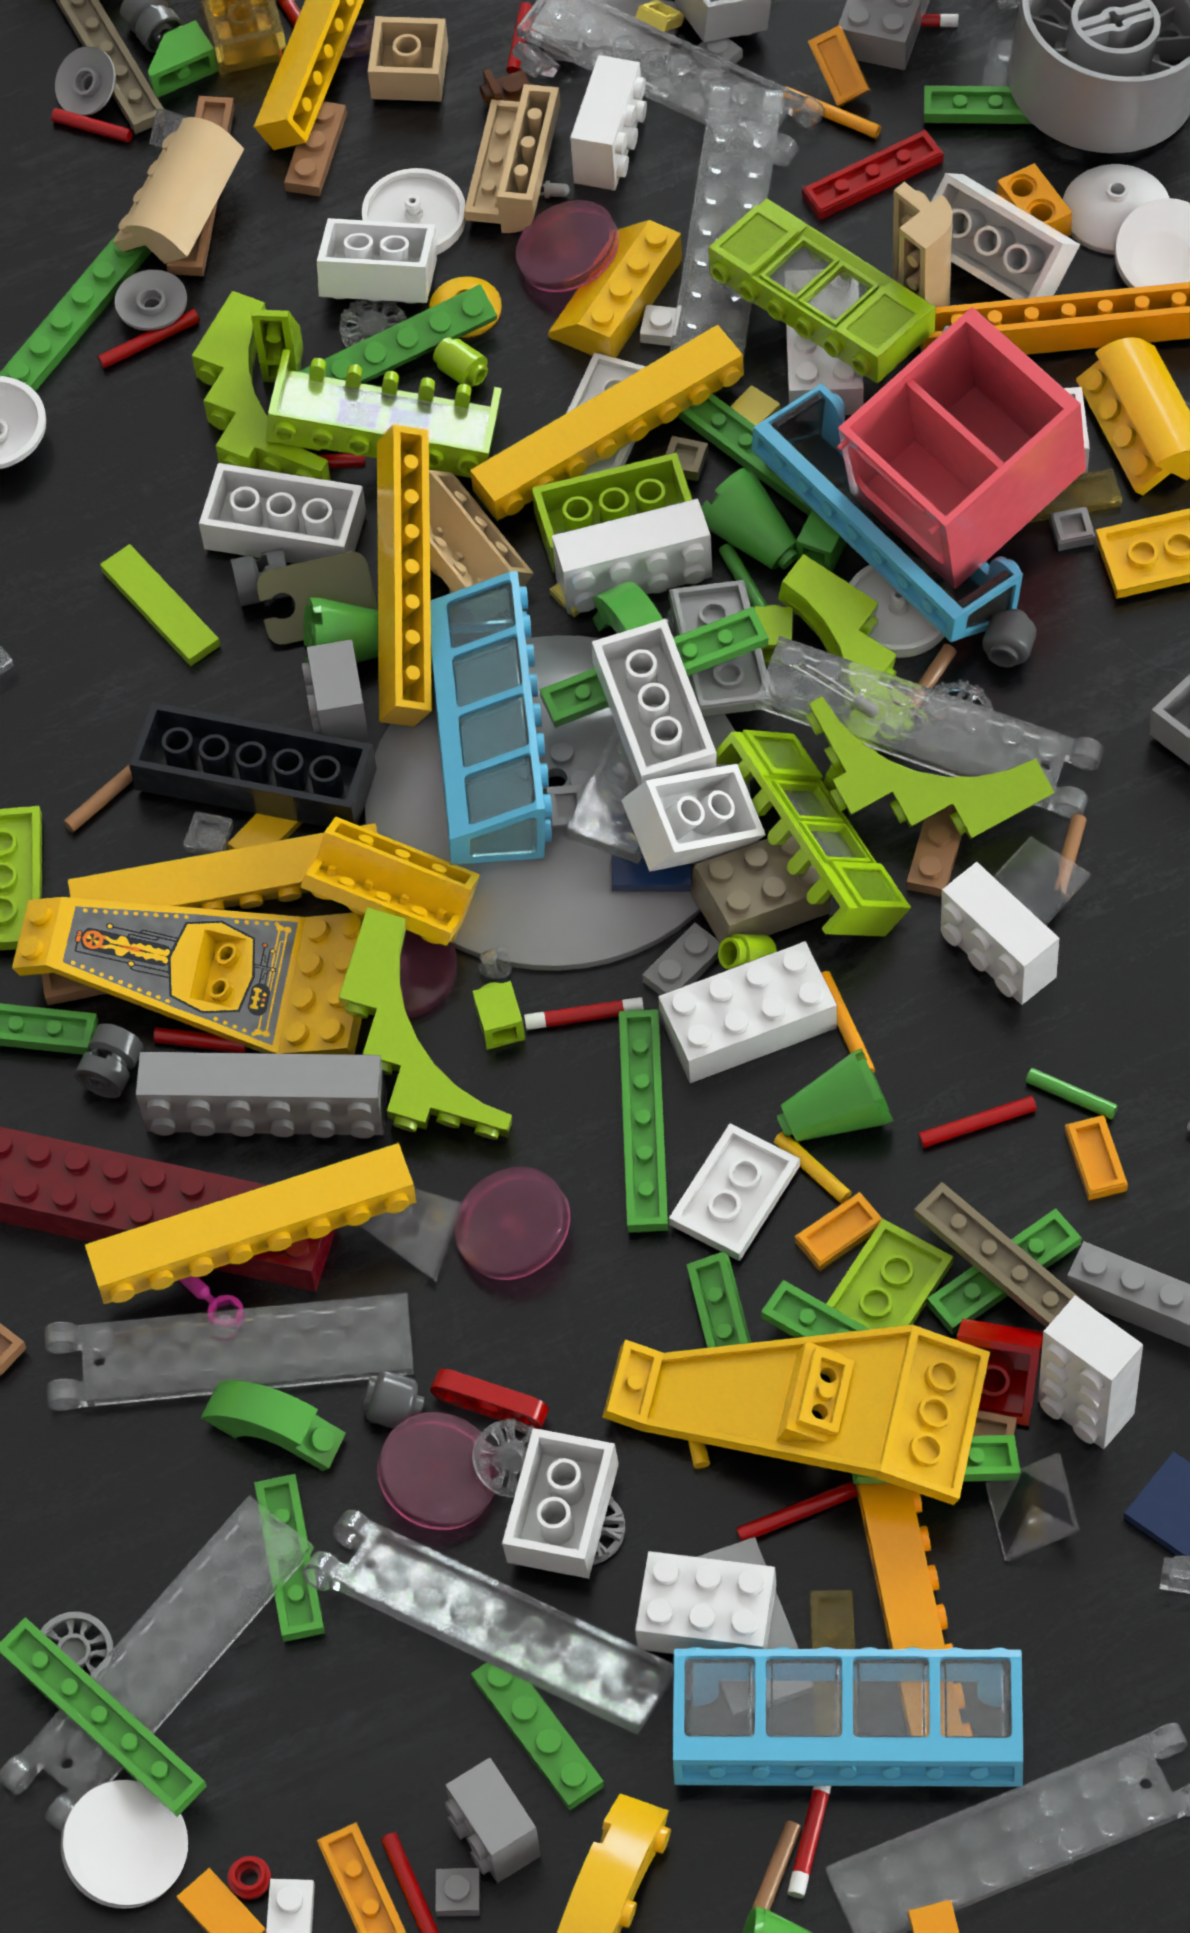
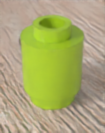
M447 337L438 344L434 351L433 360L437 363L438 369L459 384H466L472 387L482 383L487 376V358L460 339Z
M732 934L720 943L718 959L724 968L730 970L773 954L777 950L774 941L768 935Z

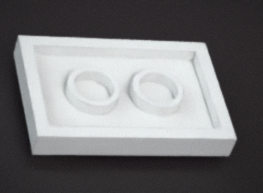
M730 1123L670 1215L669 1225L721 1252L725 1251L727 1255L740 1261L799 1169L800 1158Z

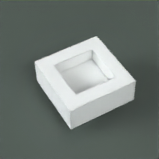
M646 305L640 330V343L676 347L682 321V309Z

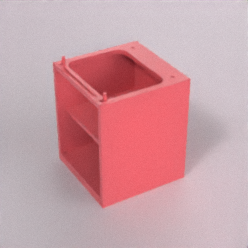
M973 307L965 312L838 427L841 443L837 448L843 452L850 493L954 589L960 586L1086 470L1081 403Z

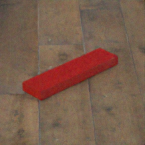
M923 130L803 187L802 197L819 220H822L943 162L944 153L928 132Z

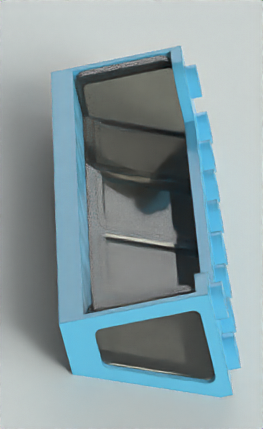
M821 383L754 426L751 451L950 642L986 631L990 618L997 612L1017 609L1023 573L1016 562L1002 556L992 560L990 566L985 562L960 586L954 589L850 493L843 452L837 448L841 443L838 427L845 422L844 412L846 411L845 404L838 394L832 393Z

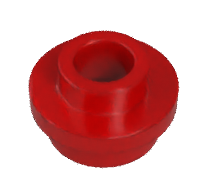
M255 1856L242 1857L235 1861L229 1869V1887L241 1899H257L264 1895L270 1887L271 1872L266 1862L261 1858ZM249 1873L258 1876L257 1881L252 1885L242 1883L244 1876Z

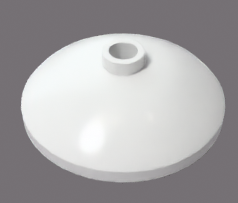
M1107 164L1089 169L1076 177L1066 189L1063 201L1072 211L1071 236L1091 250L1114 255L1117 235L1127 216L1144 203L1156 199L1169 198L1164 186L1150 173L1134 166Z
M0 376V469L22 461L37 448L45 433L46 413L42 400L30 386L17 379Z

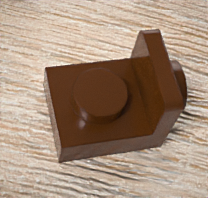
M489 68L483 70L484 84L479 85L483 102L487 106L490 105L491 99L520 102L523 85L531 84L524 70L495 79Z

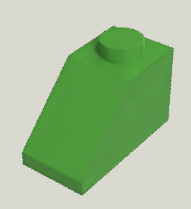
M196 20L176 27L174 30L163 35L148 69L150 86L157 98L218 72L214 48Z

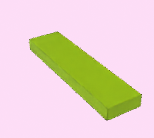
M130 544L100 564L103 574L190 667L221 646L219 638Z

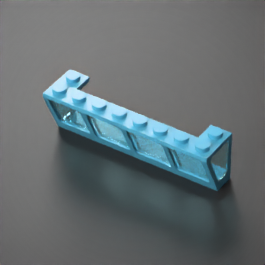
M510 571L430 601L431 669L451 865L545 858V842H552L550 817H552L551 795L543 794L542 788L549 785L547 763L540 764L539 757L545 756L544 734L536 733V727L542 725L540 703H533L532 697H538L537 674H529V667H535L533 644H526L525 639L531 638L530 615H527L526 611L522 612V609H528L527 587H519L518 571Z

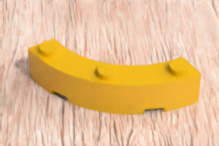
M621 1793L619 1794L603 1822V1833L600 1843L593 1842L557 1933H620L622 1926L629 1928L637 1907V1903L633 1902L639 1885L657 1852L663 1854L671 1833V1829L665 1827L669 1810Z

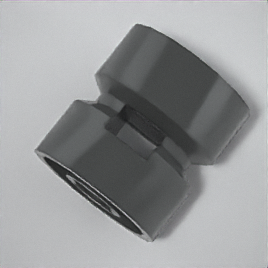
M124 0L121 4V18L149 52L156 53L165 33L174 30L176 27L183 26L182 20L173 9L168 7L166 0Z
M283 549L263 552L258 560H255L251 555L231 559L240 606L245 607L262 602L259 601L257 592V579L264 571L286 566ZM279 593L274 595L271 600L274 601L291 596L286 593Z
M99 1024L88 1044L90 1052L84 1053L74 1072L75 1079L85 1089L106 1098H119L130 1077L128 1070H132L135 1067L140 1052L144 1049L143 1043L138 1037L122 1027L113 1024Z

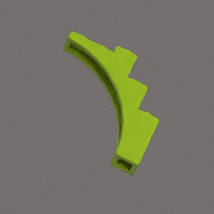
M232 291L192 354L196 378H199L208 385H213L203 400L207 421L216 428L225 430L216 444L219 463L331 481L328 460L301 447L265 441L268 416L263 410L253 388V365L257 346L251 319L252 310H266L265 302Z
M803 554L782 581L778 600L787 607H793V611L820 638L835 664L841 685L855 696L861 692L864 694V698L879 707L878 714L874 718H869L856 709L854 711L851 710L852 703L844 699L846 711L845 727L861 743L875 752L878 751L879 747L889 752L896 741L903 743L911 733L914 723L910 720L915 707L887 689L897 673L893 670L897 654L870 638L879 623V619L875 617L879 602ZM843 691V694L845 696L849 697L852 700H855L853 697H851L849 694ZM831 765L827 771L823 783L828 791L835 788L832 780L844 774L842 767L835 770Z
M823 696L808 704L811 712L805 716L816 736L823 732L830 745L824 749L830 763L835 770L842 767L844 774L832 780L835 788L830 790L829 793L838 810L841 812L847 809L850 816L892 794L895 800L890 802L889 805L900 824L907 821L909 827H912L943 809L952 806L955 812L950 814L949 817L959 835L967 833L969 839H972L1055 793L1036 758L1006 771L978 777H945L912 770L887 760L861 743L839 721Z
M367 907L339 994L340 1006L346 1007L345 1012L352 1016L367 1019L369 1014L374 1015L363 1055H380L382 1070L385 1075H392L393 1070L399 1072L387 1109L388 1118L394 1120L393 1125L395 1127L410 1132H416L417 1127L427 1129L430 1116L434 1115L437 1116L436 1122L452 1128H459L460 1123L475 1128V1134L488 1139L497 1140L498 1135L508 1137L512 1124V1115L480 1102L457 1087L433 1063L414 1033L404 1008L400 987V955L406 931L405 918Z

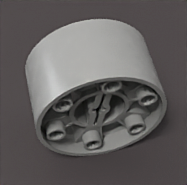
M1021 0L1007 66L1008 84L1017 106L1033 125L1048 136L1066 145L1086 151L1126 153L1145 149L1164 141L1173 135L1190 115V0Z

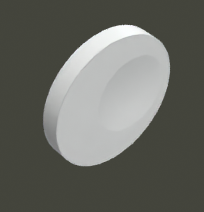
M403 169L383 177L370 188L363 201L362 220L433 224L436 227V253L438 255L450 248L459 239L466 224L464 214L465 200L460 188L447 176L429 169Z
M1172 198L1152 200L1137 207L1124 220L1117 235L1114 255L1117 270L1129 288L1190 282L1189 202Z
M911 559L929 577L939 575L929 565ZM871 565L860 570L850 581L849 584L879 602L875 616L879 619V623L870 638L897 654L896 658L922 654L935 647L945 637ZM947 582L938 585L953 599L952 591Z
M134 1780L107 1782L87 1792L69 1813L61 1835V1855L69 1878L85 1896L99 1904L113 1908H135L158 1899L177 1880L184 1867L188 1852V1834L182 1815L180 1814L178 1817L173 1815L138 1781Z

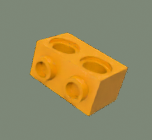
M1035 163L997 180V195L1065 236L1071 235L1072 211Z

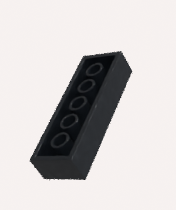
M155 702L151 703L129 763L135 790L328 827L335 817L356 825L359 824L377 769L373 744Z

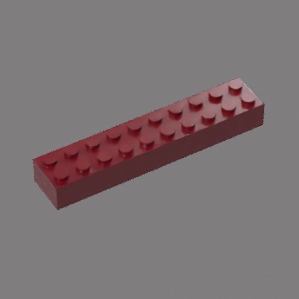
M0 1127V1222L87 1242L98 1241L267 1186L261 1183ZM336 1229L331 1230L324 1237L317 1239L306 1238L292 1243L291 1246L284 1250L276 1252L266 1251L254 1255L247 1262L241 1264L230 1263L213 1270L316 1292Z

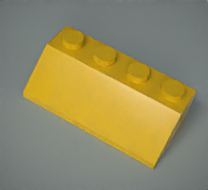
M651 220L619 229L549 330L548 337L592 356L596 352L616 358L643 319L646 305L654 303L681 263V233Z

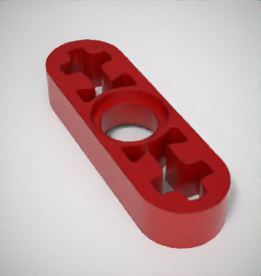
M439 1369L430 1388V1392L445 1403L531 1431L533 1428L542 1429L549 1412V1407L535 1397L450 1369Z

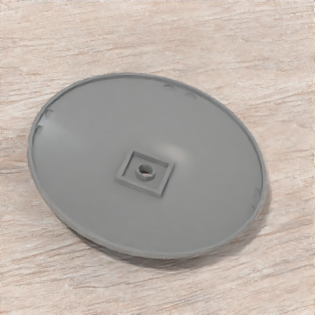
M555 635L526 639V644H533L535 667H529V674L536 673L538 682V697H532L533 703H540L542 725L536 727V733L544 734L545 756L539 757L540 764L547 763L548 779L555 776L562 777L566 780L563 786L583 784L589 822L582 826L552 828V842H545V858L456 864L481 874L462 926L454 942H449L450 945L465 953L497 964L530 970L560 971L589 968L612 963L653 947L678 932L701 912L690 892L612 891L611 816H627L621 800L636 789L638 784L611 710L608 707L555 728L540 697L539 689L595 668L592 658V641L601 638ZM513 641L485 649L453 665L456 703L458 707L520 686L516 650H513ZM431 679L432 711L415 727L390 724L379 742L375 752L377 769L365 804L366 825L376 823L378 834L450 862L433 680ZM521 696L463 716L458 721L464 767L527 745ZM725 714L703 717L716 750L732 731L735 732ZM528 756L465 779L469 824H475L533 803ZM716 764V767L727 766V765H726V764ZM748 783L746 787L750 794V783ZM533 818L470 840V855L472 857L536 852ZM700 862L691 863V879H692L694 864H697V863H700Z

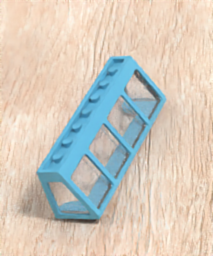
M702 1647L674 1649V1785L1022 1787L1021 1650H1008L1005 1648L966 1650L956 1647L949 1649H919L915 1647L906 1649H876L872 1647L862 1649H833L830 1647L818 1649H790L787 1647L775 1649H747L744 1647H734L731 1649H704Z

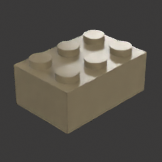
M793 835L784 845H771L767 838L694 864L690 893L719 943L732 934L771 935L829 914L833 895L821 905L810 904L807 901V892L820 878L813 865L803 875H792L787 870L789 860L801 848Z

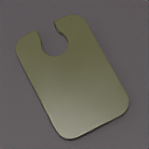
M355 551L270 569L262 572L256 582L259 601L272 599L274 595L279 593H286L295 601L294 612L289 617L264 619L269 638L277 644H288L304 640L305 605H310L307 600L308 597H319L378 610L368 563L363 555Z

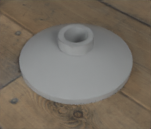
M86 46L74 50L63 60L55 79V93L60 106L65 111L89 116L98 112L106 105L113 93L116 81L115 67L111 58L101 49Z
M145 270L131 275L122 282L115 295V308L120 319L130 327L146 331L158 330L171 325L180 318L187 305V293L181 280L175 275L162 270Z

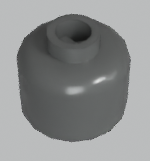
M1010 609L997 612L989 620L983 637L982 647L989 660L1001 667H1013L1024 663L1030 656L1036 639L1037 628L1033 621L1021 610Z
M381 1371L376 1378L369 1377L360 1408L366 1410V1417L371 1423L395 1430H402L408 1425L410 1419L418 1421L424 1397L417 1395L418 1384L415 1379L390 1371Z

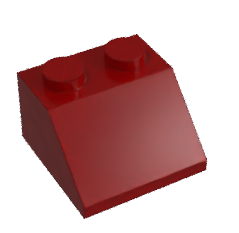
M962 1318L957 1340L990 1352L978 1410L1016 1417L1017 1424L1029 1426L1039 1372L1043 1331Z

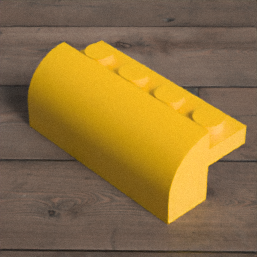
M1131 337L1113 341L1097 350L1095 353L1099 360L1077 377L1076 381L1079 387H1082V393L1134 491L1144 495L1171 473L1185 480L1190 479V410L1155 346L1140 338Z
M335 817L324 832L317 857L305 873L301 888L311 891L317 898L323 900L331 899L346 905L357 914L364 915L368 907L405 918L406 930L420 935L422 939L429 943L447 946L449 942H454L462 926L481 874L456 864L451 865V862Z

